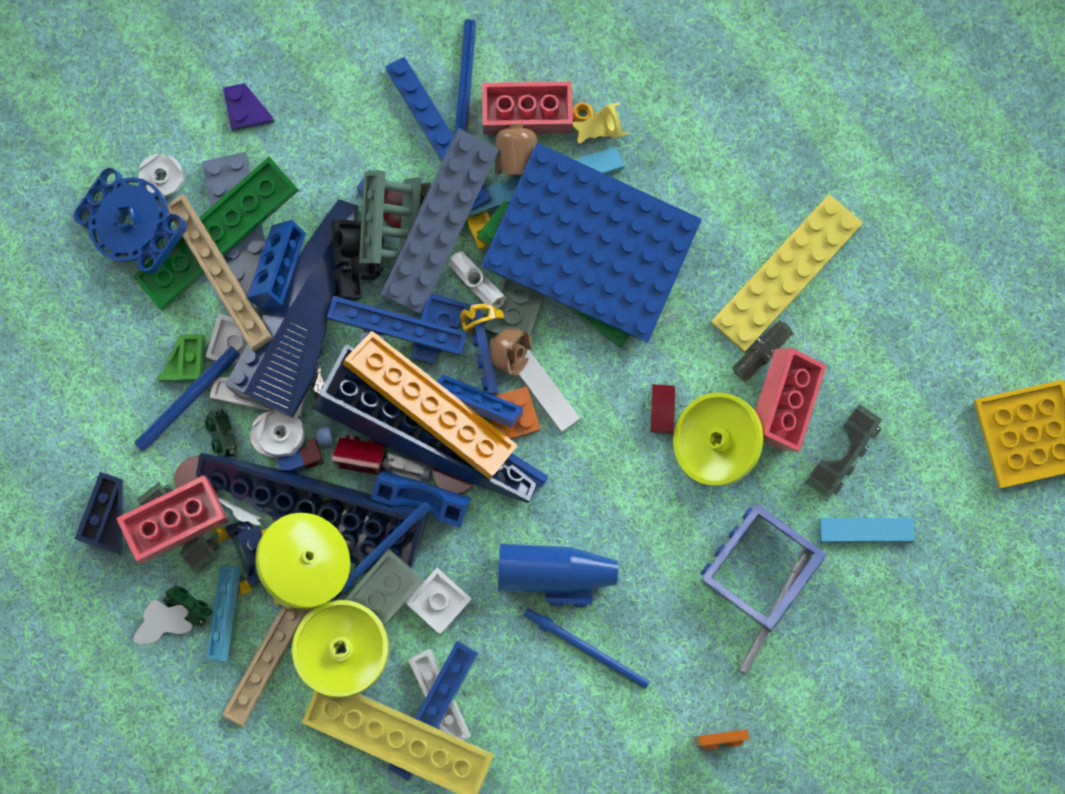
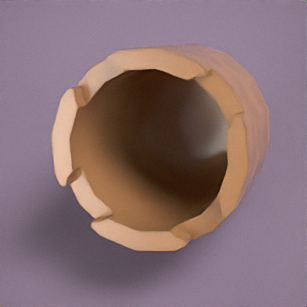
M509 124L508 129H503L497 134L495 147L499 151L495 158V174H502V170H504V175L523 174L535 145L538 143L537 135L534 131L523 128V124Z

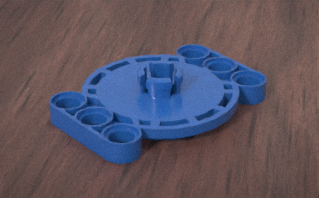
M106 168L100 173L74 212V220L84 227H89L91 240L102 255L119 262H133L137 260L138 268L148 274H154L160 269L187 229V223L184 218L177 214L169 215L167 201L154 184L141 178H123L122 174L113 168ZM115 174V181L112 184H107L108 176ZM137 182L139 185H129V183ZM147 185L154 190L153 193L147 190ZM102 192V200L95 203V195ZM89 210V218L86 221H82V214ZM128 215L129 219L134 221L133 225H130L127 222L125 223V219ZM174 220H179V227L172 231L170 228L171 223ZM95 231H97V235H98V237H99V239H100L99 242H98V240H97V238H96ZM165 238L166 246L159 250L157 247L158 242ZM107 247L108 249L112 250L111 255L108 254L103 248ZM152 257L153 265L150 268H145L146 259Z

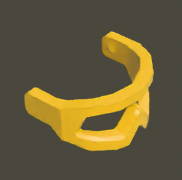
M488 304L471 305L470 311L463 309L460 314L463 330L467 334L474 333V326L493 319L504 318L502 310H497L494 306ZM477 310H488L487 317L475 320L470 324L466 323V316L473 320Z

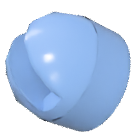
M329 426L319 429L316 433V440L322 446L334 444Z

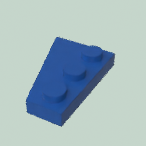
M431 293L429 299L426 300L421 320L457 329L461 323V311L463 309L469 311L470 304ZM414 343L410 359L433 365L441 351Z

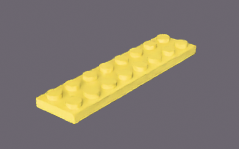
M828 194L711 321V324L745 353L860 228L863 222Z
M314 691L302 721L305 725L457 794L480 793L495 755L361 694L336 698Z

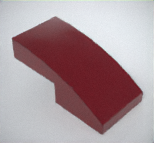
M652 384L650 433L673 434L675 386Z

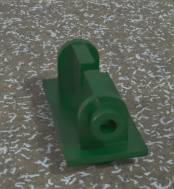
M211 410L206 416L205 427L207 432L211 433L213 439L211 441L213 453L220 457H223L226 453L228 456L237 454L236 450L238 448L233 433L224 434V431L232 429L228 414L224 410L216 411L214 414V411Z
M174 586L165 592L167 594L163 599V602L166 603L165 606L168 608L177 605L184 606L188 610V614L184 619L195 627L199 626L202 628L207 621L205 618L213 614V610L209 608L207 603L195 599L183 587Z

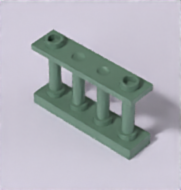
M386 171L364 172L359 264H381V258L396 259L399 251L381 249L382 235L400 238L401 249L420 209L421 178L404 179L403 183L385 180ZM385 190L403 193L402 206L384 203ZM383 212L402 215L401 229L383 226Z

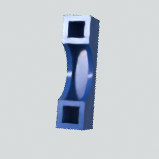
M382 470L376 478L371 500L390 506L411 505L419 507L425 501L431 507L428 511L435 515L438 521L461 528L466 518L471 497Z

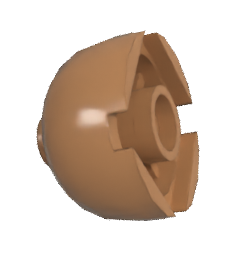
M519 329L502 330L489 344L490 358L493 365L506 374L518 375L528 362L529 358L524 357L527 350L531 351L532 338L529 333Z

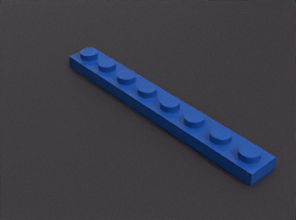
M404 56L386 65V72L442 162L454 136ZM482 185L471 211L492 201L484 185Z

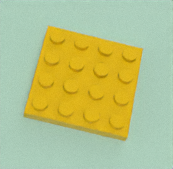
M1064 379L983 397L973 401L998 489L1065 474Z

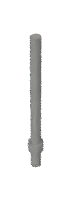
M804 549L798 562H794L790 570L792 573L768 617L810 560L812 554ZM761 627L739 668V671L746 675L770 633L765 628Z

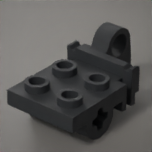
M334 219L330 222L335 266L341 267L332 272L333 280H337L339 283L340 298L356 301L363 298L361 280H375L381 276L380 273L384 269L378 268L381 264H359L361 221ZM382 235V246H381V249H383V246H384V238H383V235Z

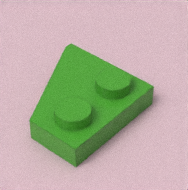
M202 334L180 335L175 343L174 350L170 352L166 360L168 363L162 374H158L157 380L160 382L196 381L203 374L205 336Z

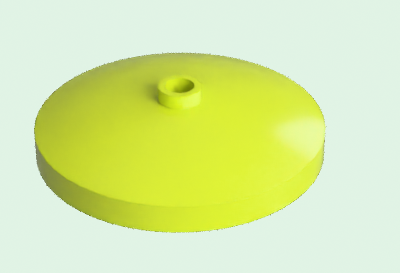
M710 393L695 399L684 409L675 426L673 446L676 459L688 476L702 484L726 486L741 480L756 465L762 451L763 430L757 413L746 401L727 393Z
M295 513L278 519L263 533L256 550V568L263 586L275 599L294 608L307 609L327 603L342 590L350 571V555L343 536L330 522L313 514Z
M347 600L327 602L310 611L299 624L292 644L293 662L302 680L318 693L336 698L354 696L371 687L384 671L389 655V640L380 619L364 605ZM345 646L347 651L344 654H339V649Z

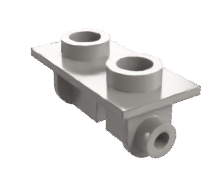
M389 453L383 462V470L428 483L432 469L431 466Z

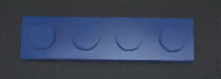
M481 310L476 311L473 320L468 317L469 324L482 318ZM481 323L474 326L475 333H472L471 336L474 347L478 346L480 352L476 359L478 369L483 368L485 377L481 378L483 391H488L491 395H498L484 324Z
M442 375L436 381L477 414L510 428L523 415V407L446 375Z

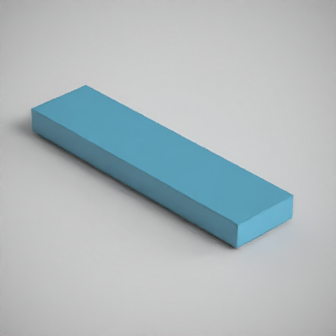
M914 518L819 519L820 542L915 541Z
M220 565L206 660L223 662L228 660L241 571L239 566Z

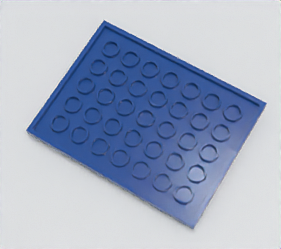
M536 143L481 267L648 343L702 219L542 144Z

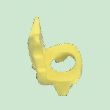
M620 102L605 106L603 110L595 113L593 117L586 118L583 122L574 121L573 128L578 134L577 143L580 144L589 137L592 139L599 136L619 138L629 134L627 131H621L620 120L615 110V107Z

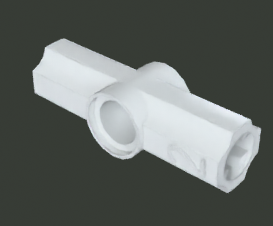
M462 251L455 253L450 258L448 266L484 304L494 306L496 309H499L504 304L506 299L504 294ZM480 278V281L473 285L474 281Z

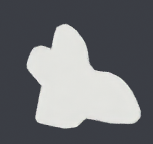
M218 497L223 505L233 510V515L238 520L261 525L257 519L262 517L224 498Z
M153 600L144 611L143 617L145 621L137 630L133 641L137 644H149L160 639L165 632L174 634L189 632L192 629V624L184 619L188 614V610L182 605L168 608L159 601Z

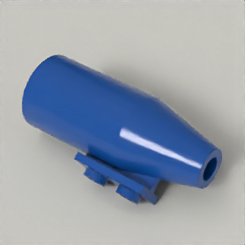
M500 543L498 591L545 593V602H549L551 606H563V603H570L574 607H587V604L592 605L593 589L617 585L618 561L573 547Z

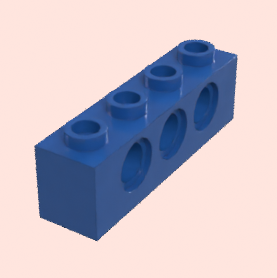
M293 220L274 224L270 228L247 295V299L261 311L279 307L283 304L306 235Z

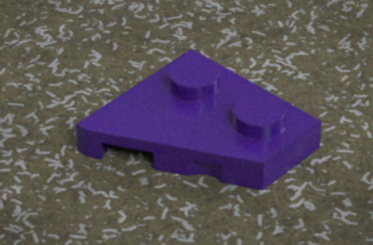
M245 83L223 87L232 131L274 123L272 115Z

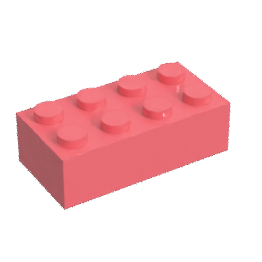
M572 81L482 83L483 135H497L501 130L508 129L509 124H523V128L531 129L535 134L572 133Z
M793 348L774 350L755 410L762 425L764 443L781 451L800 452L827 365Z
M206 476L195 479L116 518L135 560L141 564L229 522L211 482Z

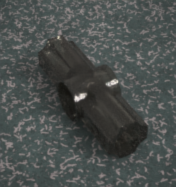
M780 320L776 322L763 337L760 336L747 350L748 352L732 367L735 374L741 380L747 382L762 365L765 366L772 359L774 350L779 349L794 334L791 328L785 322Z

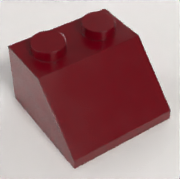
M346 435V438L339 437L332 456V462L336 468L374 475L381 473L384 468L383 462L387 452L385 445L373 439H369V442L359 441L360 438L353 435Z

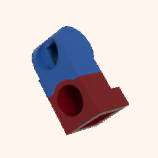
M316 439L306 440L307 447L297 450L293 456L278 457L279 467L283 471L298 473L324 464Z

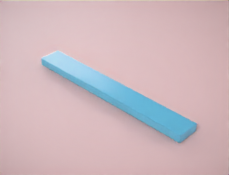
M617 147L576 159V161L606 175L623 170L624 168ZM521 177L486 187L492 201L474 211L470 210L468 217L496 210L504 200L509 204Z

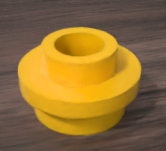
M584 102L578 103L572 108L573 120L577 122H583L586 118L593 117L594 115L593 108ZM580 111H584L587 115L585 117H581L578 113Z

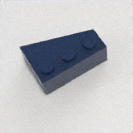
M102 472L99 473L76 533V541L122 556L123 532L116 518L124 515L125 482L123 479Z

